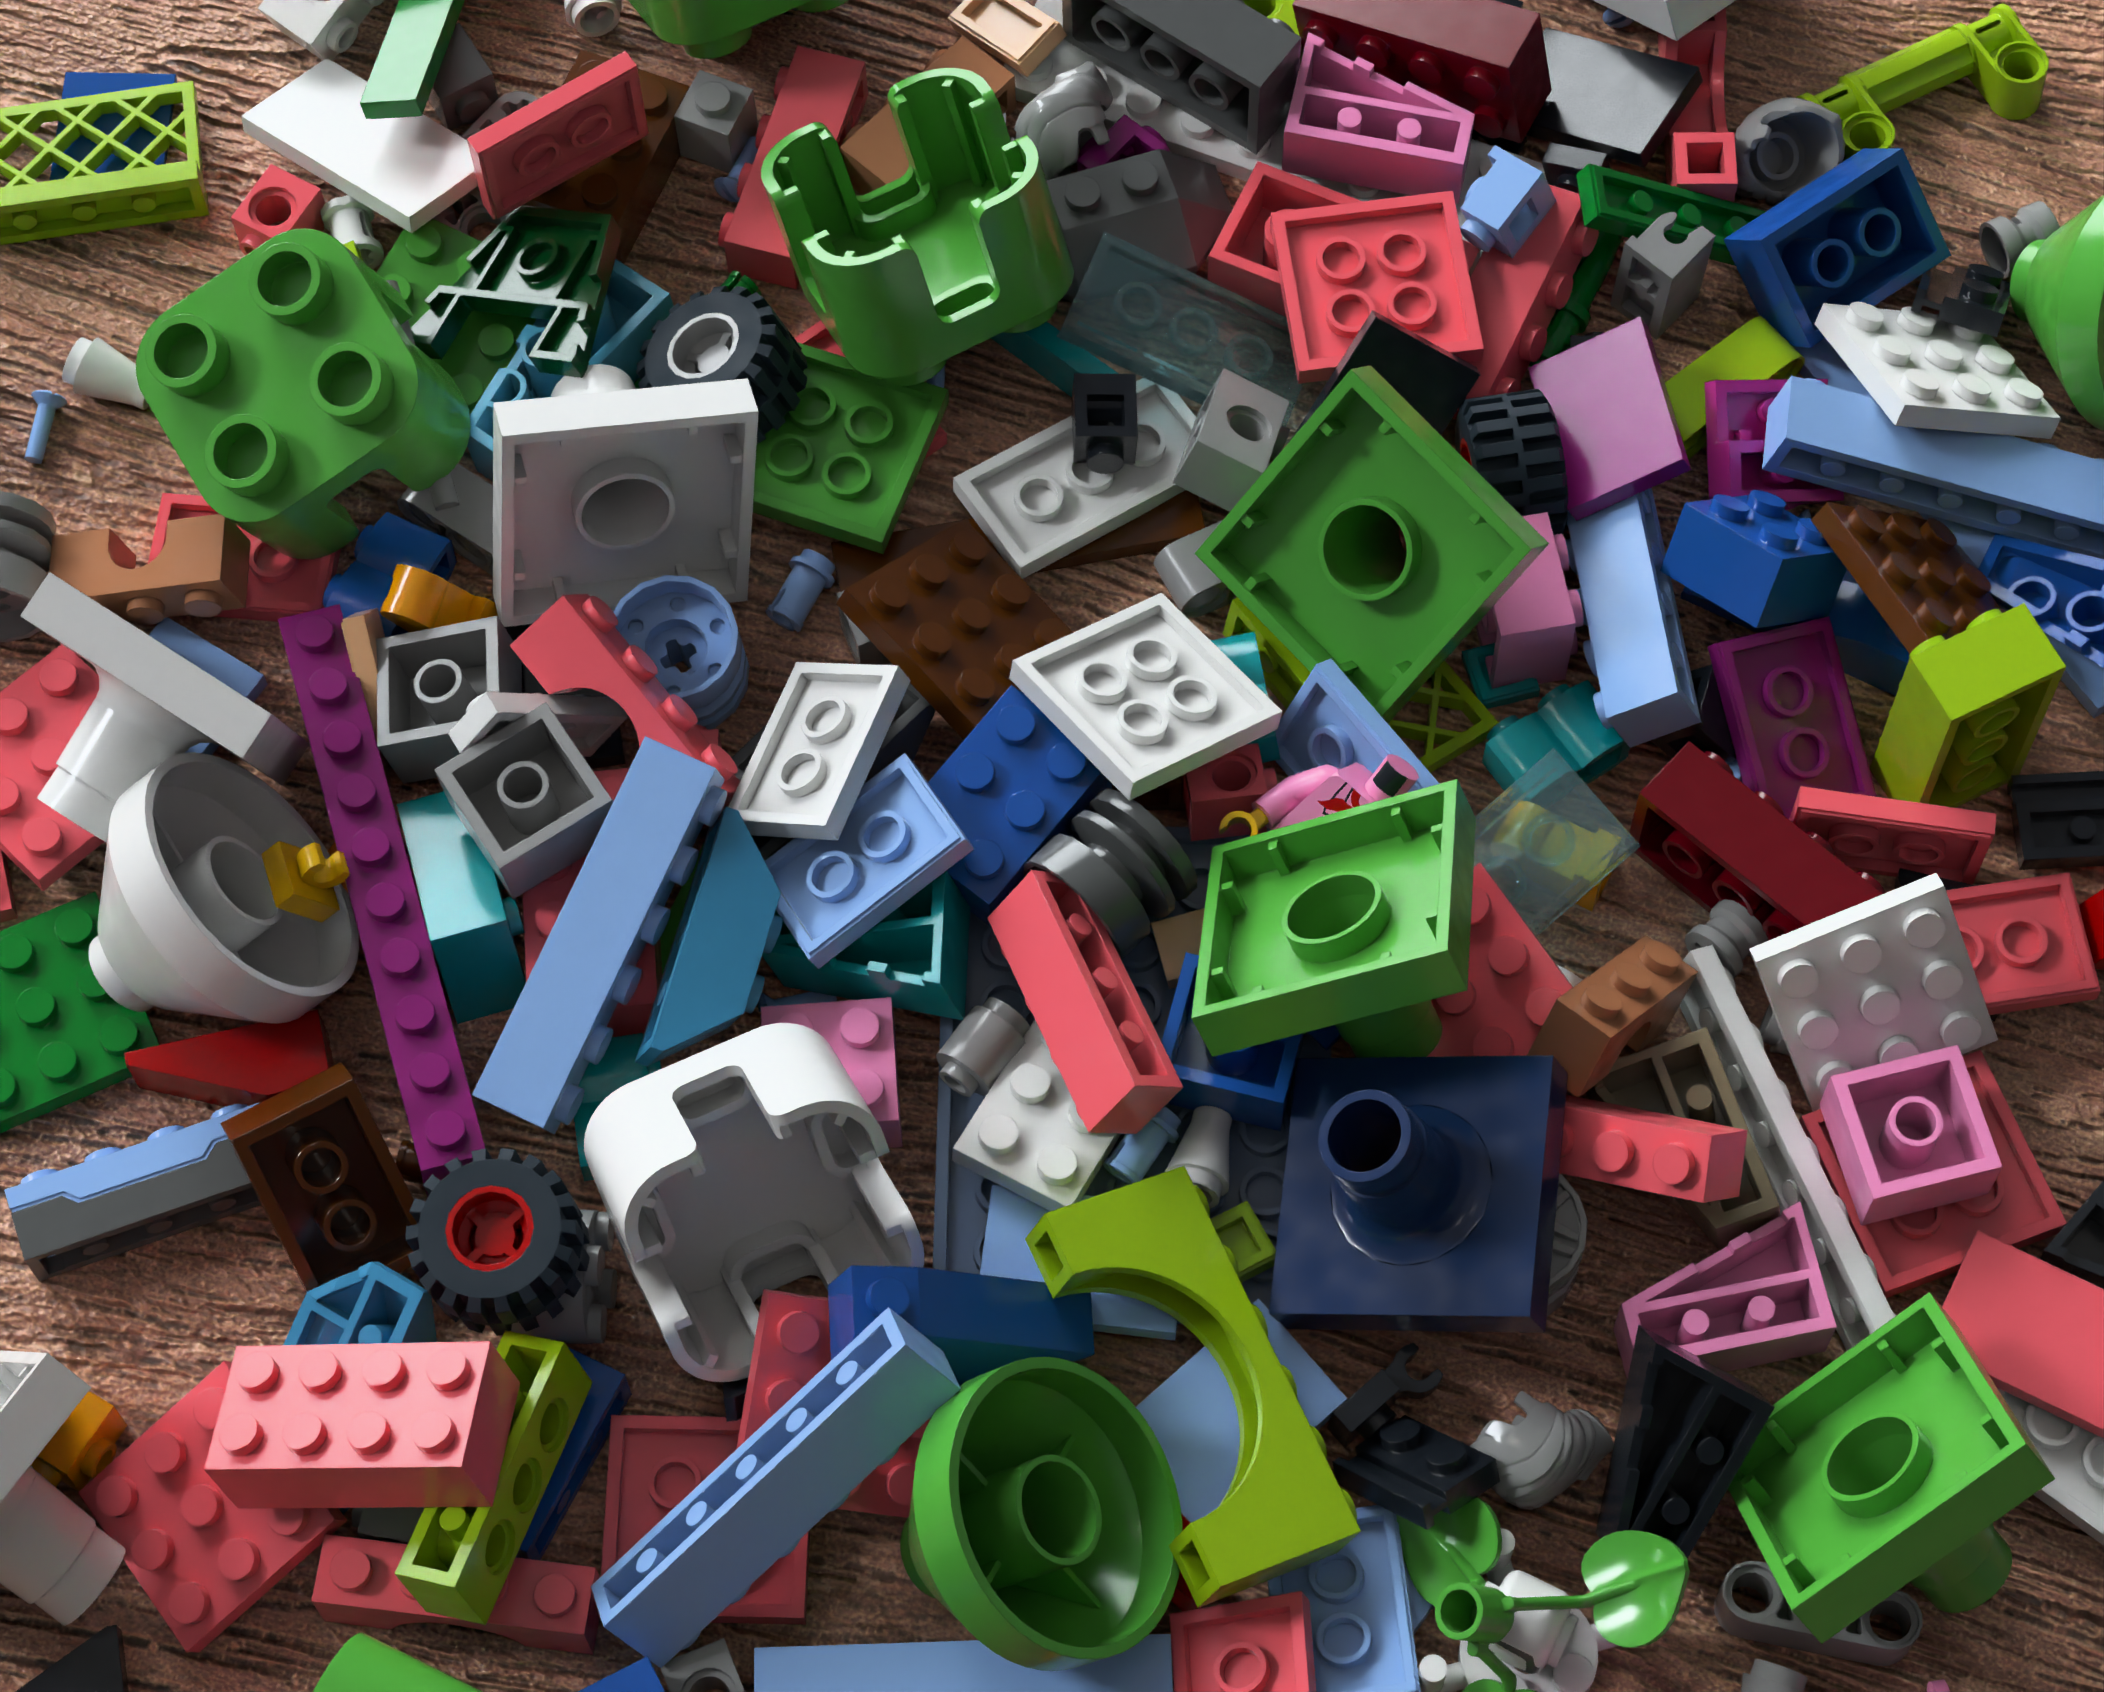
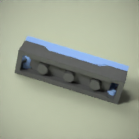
M259 1102L250 1106L246 1104L225 1106L215 1111L209 1120L188 1127L174 1125L161 1128L153 1132L145 1142L124 1149L108 1147L89 1154L83 1163L60 1171L56 1169L39 1170L25 1176L21 1180V1184L5 1189V1195L9 1209L12 1212L11 1216L24 1261L38 1281L58 1276L260 1206L261 1203L220 1124L259 1104Z

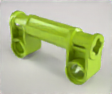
M2001 3L1990 9L1989 16L1967 26L1957 23L1931 37L1839 77L1837 85L1815 95L1806 92L1796 98L1819 104L1840 116L1845 141L1843 160L1845 161L1863 148H1893L1895 128L1884 114L1965 76L1970 79L1988 102L1991 110L1998 116L2010 120L2028 118L2040 106L2049 59L2045 51L2037 45L2022 26L2014 10L2009 5Z

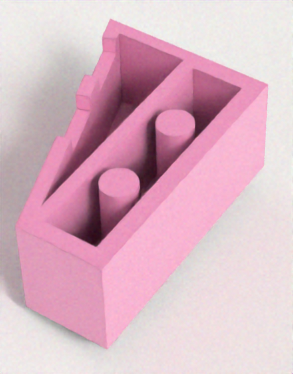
M1800 1201L1783 1210L1781 1216L1749 1234L1745 1232L1729 1241L1727 1247L1699 1263L1687 1265L1621 1303L1613 1330L1626 1378H1628L1638 1325L1725 1372L1826 1351L1837 1326Z

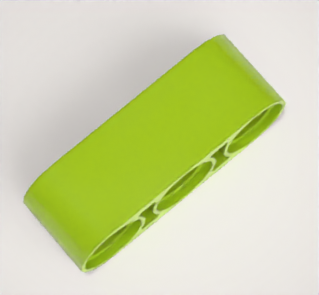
M1754 317L1665 382L1688 459L1707 446L1705 382L1714 380L1789 379L1791 375L1797 376L1801 371L1805 358L1764 317Z

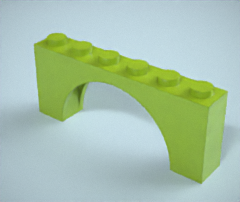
M1185 1166L1045 1213L1025 1240L1053 1299L1070 1294L1102 1292L1134 1298L1164 1311L1189 1329L1209 1350L1226 1377L1233 1394L1239 1421L1240 1446L1238 1462L1230 1487L1217 1509L1191 1522L1168 1545L1197 1608L1334 1555L1356 1537L1361 1530L1357 1524L1355 1504L1349 1493L1339 1486L1327 1462L1325 1442L1319 1431L1315 1427L1310 1426L1297 1400L1295 1380L1288 1368L1280 1364L1268 1340V1328L1265 1318L1260 1309L1251 1304L1238 1278L1239 1269L1236 1258L1231 1249L1222 1244L1210 1220V1208L1204 1192L1197 1185L1193 1184Z

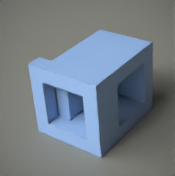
M1495 145L1488 153L1493 166L1485 176L1479 177L1473 182L1466 194L1464 204L1460 207L1466 219L1460 230L1461 234L1480 250L1489 252L1494 247L1513 258L1555 204L1556 199L1542 171Z

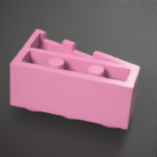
M1308 32L1284 129L1282 171L1406 195L1453 191L1455 204H1459L1470 155L1475 114L1409 81L1405 86H1402L1374 72L1375 64L1360 57L1352 61L1324 47V39Z

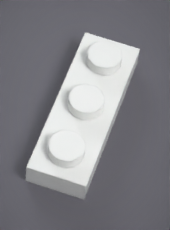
M489 691L477 696L468 704L466 714L448 734L459 753H462L546 702L582 756L591 757L628 716L624 709L610 697L586 696L582 694L549 695L542 693Z

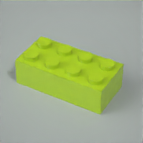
M2025 603L2004 613L2000 609L1989 610L1975 618L1965 631L1946 640L1941 635L1932 637L1922 642L1910 653L1907 667L1899 683V689L1892 708L1888 713L1886 725L1870 766L1871 772L1889 799L1956 808L2008 783L2011 775L2020 774L2066 668L2065 663Z

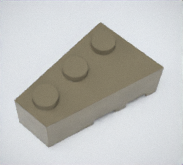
M1707 1027L1617 1059L1609 1074L1586 1092L1587 1097L1591 1100L1748 1130L1739 1197L1706 1203L1674 1197L1718 1250L1727 1247L1729 1241L1745 1232L1749 1234L1781 1216L1779 1202Z

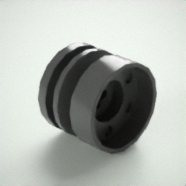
M1107 788L1089 802V811L1083 810L1071 819V831L1075 838L1061 833L1052 837L1024 864V877L1031 870L1048 871L1062 880L1098 916L1107 929L1122 960L1150 933V921L1147 914L1160 919L1168 916L1175 909V901L1186 899L1197 888L1198 877L1191 860L1178 841L1157 818L1135 800L1129 801L1121 792Z

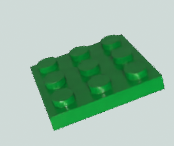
M96 891L0 931V1133L133 1077L126 1066L124 1053L160 1045L147 1011H133L117 1003L102 988L92 971L88 953L91 941L98 936L100 899Z

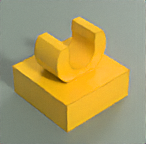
M278 841L261 854L276 908L321 923L340 910L334 886L344 882L350 874L344 852L337 851L325 859L320 844L316 842L299 848Z

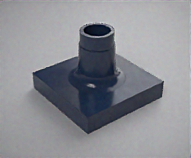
M1553 1055L1297 1058L1269 1314L1286 1329L1545 1333L1568 1073Z

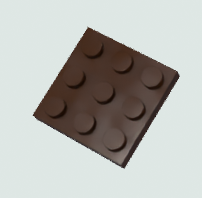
M1827 502L1811 519L1909 654L1922 642L1932 637L1941 635L1946 640L1965 631L1975 618L1989 610L2000 609L2002 613L2006 612V610L2000 608L1989 593L1991 584L1986 576L1976 567L1966 563L1954 546L1957 544V540L1951 530L1934 518L1927 520L1905 516L1899 512L1886 513L1869 510L1860 505L1852 507Z
M965 518L844 590L836 603L893 665H899L911 680L912 686L963 740L1011 685L1021 691L1009 679L1014 659L1073 633Z

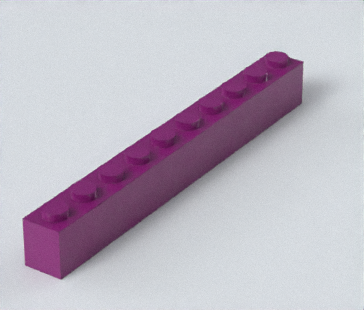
M340 604L280 618L278 622L337 851L344 852L350 874L345 879L422 1180L425 1183L433 1174L441 1181L450 1173L444 1164L458 1157L463 1166L473 1162L471 1151L485 1149L360 678L356 677L355 672H352L341 626L343 615Z

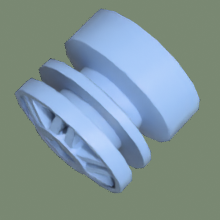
M664 575L640 583L620 599L613 611L618 619V625L615 628L629 645L638 646L653 660L658 669L655 677L670 695L675 694L692 708L698 719L697 724L707 729H714L731 716L747 692L750 666L731 605L716 588L692 576ZM684 661L685 665L691 669L681 673L674 665Z

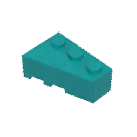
M444 791L397 804L430 942L457 1024L513 1009L526 984V978L514 938L516 935L525 933L516 899H512V897L503 898L502 890L506 888L448 802Z
M946 870L819 969L807 958L784 921L773 950L770 954L763 952L762 957L784 987L853 1000L891 997L892 1007L963 1020L965 1018L970 906Z

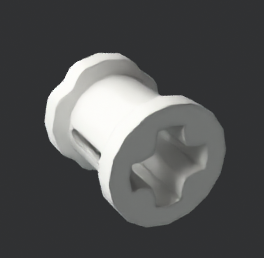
M349 195L336 197L325 203L320 213L324 227L330 231V235L342 244L354 240L360 250L363 262L371 269L379 266L384 259V251L379 240L374 238L371 221L374 219L373 210Z

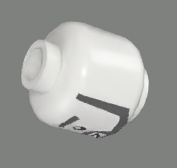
M1520 1570L1512 1571L1506 1575L1500 1586L1490 1581H1487L1485 1584L1486 1587L1502 1591L1506 1596L1518 1598L1569 1596L1566 1592ZM1571 1609L1517 1611L1514 1613V1622L1511 1630L1499 1642L1489 1644L1488 1648L1501 1661L1525 1673H1538L1546 1664L1556 1668L1579 1618L1570 1614Z

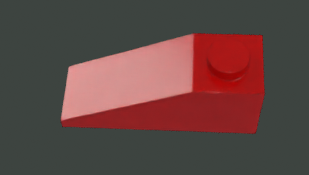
M318 1009L308 1011L300 1018L290 1022L278 1024L259 1022L124 1053L126 1066L139 1088L224 1107L233 1104H246L250 1106L258 1102L261 1103L334 1066L329 1034Z

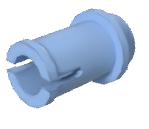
M803 549L800 556L797 555L791 558L788 564L792 570L774 601L765 611L771 620L790 631L796 630L800 632L804 625L803 622L823 588L829 589L835 582L832 576L835 565L824 555L811 549Z
M1164 1106L1137 1134H1125L1110 1158H1107L1103 1163L1104 1168L1127 1185L1141 1181L1166 1143H1175L1178 1139L1179 1134L1176 1129L1181 1124V1120Z

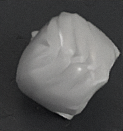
M1087 61L1077 68L1057 75L1053 85L1042 91L1024 106L1016 121L1014 128L1016 139L1027 135L1034 143L1046 180L1071 174V166L1078 160L1079 149L1081 150L1090 138L1094 137L1098 145H1105L1110 141L1104 125L1106 118L1104 111L1110 107L1113 96L1102 74L1091 61Z
M1794 97L1777 99L1755 109L1743 120L1735 133L1738 178L1736 194L1743 198L1765 199L1769 204H1776L1842 163L1845 155V141L1840 116L1819 104Z
M1520 1391L1515 1397L1514 1403L1527 1414L1526 1418L1518 1414L1512 1421V1424L1491 1420L1482 1429L1476 1441L1469 1445L1496 1459L1500 1482L1491 1487V1489L1512 1505L1520 1509L1533 1510L1553 1501L1577 1480H1587L1599 1462L1613 1450L1614 1443L1606 1427L1589 1411L1571 1409L1563 1413L1549 1402L1541 1403L1529 1394Z

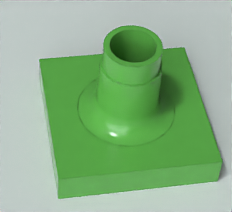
M1370 365L1351 369L1194 554L1310 672L1317 663L1332 659L1382 718L1389 723L1549 543ZM1399 527L1403 532L1407 551H1405L1400 541Z
M1458 779L1212 847L1191 1016L1212 1057L1335 1025L1341 1037L1349 1043L1355 1057H1427L1434 1050L1442 1035V1023L1431 1000L1467 991L1476 817Z
M1929 1292L1774 1403V1410L1728 1488L1788 1605L1821 1644L1908 1583L1920 1589L1937 1609L1948 1613L1965 1612L1988 1601L2005 1583L2012 1566L2011 1549L1996 1531L1993 1523L2055 1479L1959 1327Z

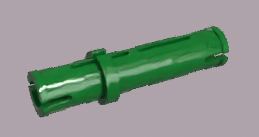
M1599 230L1598 239L1593 251L1589 256L1582 257L1573 275V288L1568 302L1562 309H1556L1547 328V341L1543 353L1536 362H1530V367L1568 350L1570 336H1577L1578 333L1586 331L1591 320L1589 313L1591 304L1597 292H1599L1625 237Z

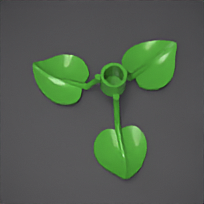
M1476 1497L1450 1515L1440 1511L1433 1516L1435 1525L1428 1530L1396 1514L1400 1529L1403 1557L1408 1573L1418 1593L1428 1603L1435 1606V1620L1438 1628L1445 1636L1451 1639L1467 1641V1653L1470 1656L1479 1657L1501 1679V1682L1493 1679L1477 1680L1469 1684L1462 1692H1538L1529 1689L1516 1690V1675L1488 1648L1489 1644L1499 1642L1511 1630L1515 1612L1582 1609L1594 1606V1623L1602 1637L1621 1647L1640 1648L1660 1639L1673 1624L1679 1612L1689 1578L1688 1559L1673 1542L1649 1532L1624 1530L1602 1537L1583 1556L1581 1572L1590 1593L1573 1596L1520 1598L1506 1596L1496 1588L1486 1587V1581L1481 1576L1495 1567L1502 1551L1500 1523L1492 1508L1481 1498Z

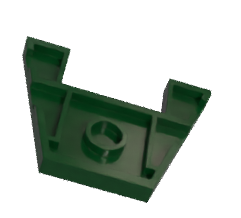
M524 205L516 208L466 258L471 267L453 286L439 285L424 300L430 309L411 327L415 346L430 358L442 360L472 311L547 319L550 321L528 355L529 359L541 373L583 378L588 368L623 230L612 214Z

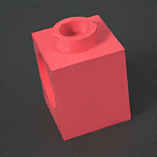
M270 164L231 216L240 243L239 247L243 254L246 256L267 240L285 231L304 228L323 231L325 227L320 210L324 206L325 201L321 188ZM285 221L284 223H282V224H280V225L270 226L271 224H273V223H275V222Z
M1258 743L1244 745L1182 775V796L1191 841L1251 835L1249 827L1242 823L1231 825L1222 834H1219L1221 820L1233 811L1252 812V803L1277 785L1274 768L1263 769ZM1264 826L1258 830V834L1267 832V827Z

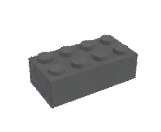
M1062 0L1063 29L1067 34L1064 40L1257 155L1288 117L1300 68L1301 37L1295 34L1292 28L1285 22L1276 18L1269 19L1247 6L1243 0Z

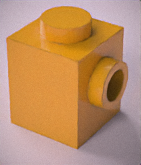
M88 1391L31 1466L55 1487H57L60 1481H63L80 1491L90 1478L93 1479L113 1461L117 1450L115 1443L128 1425L112 1404Z

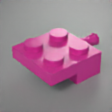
M1788 379L1714 380L1705 382L1709 500L1713 499L1714 495L1717 494L1735 497L1749 495L1752 490H1761L1783 499L1786 502L1785 510H1790L1804 504H1825L1827 502L1844 501L1843 491L1762 470L1768 407ZM1817 379L1828 385V379Z

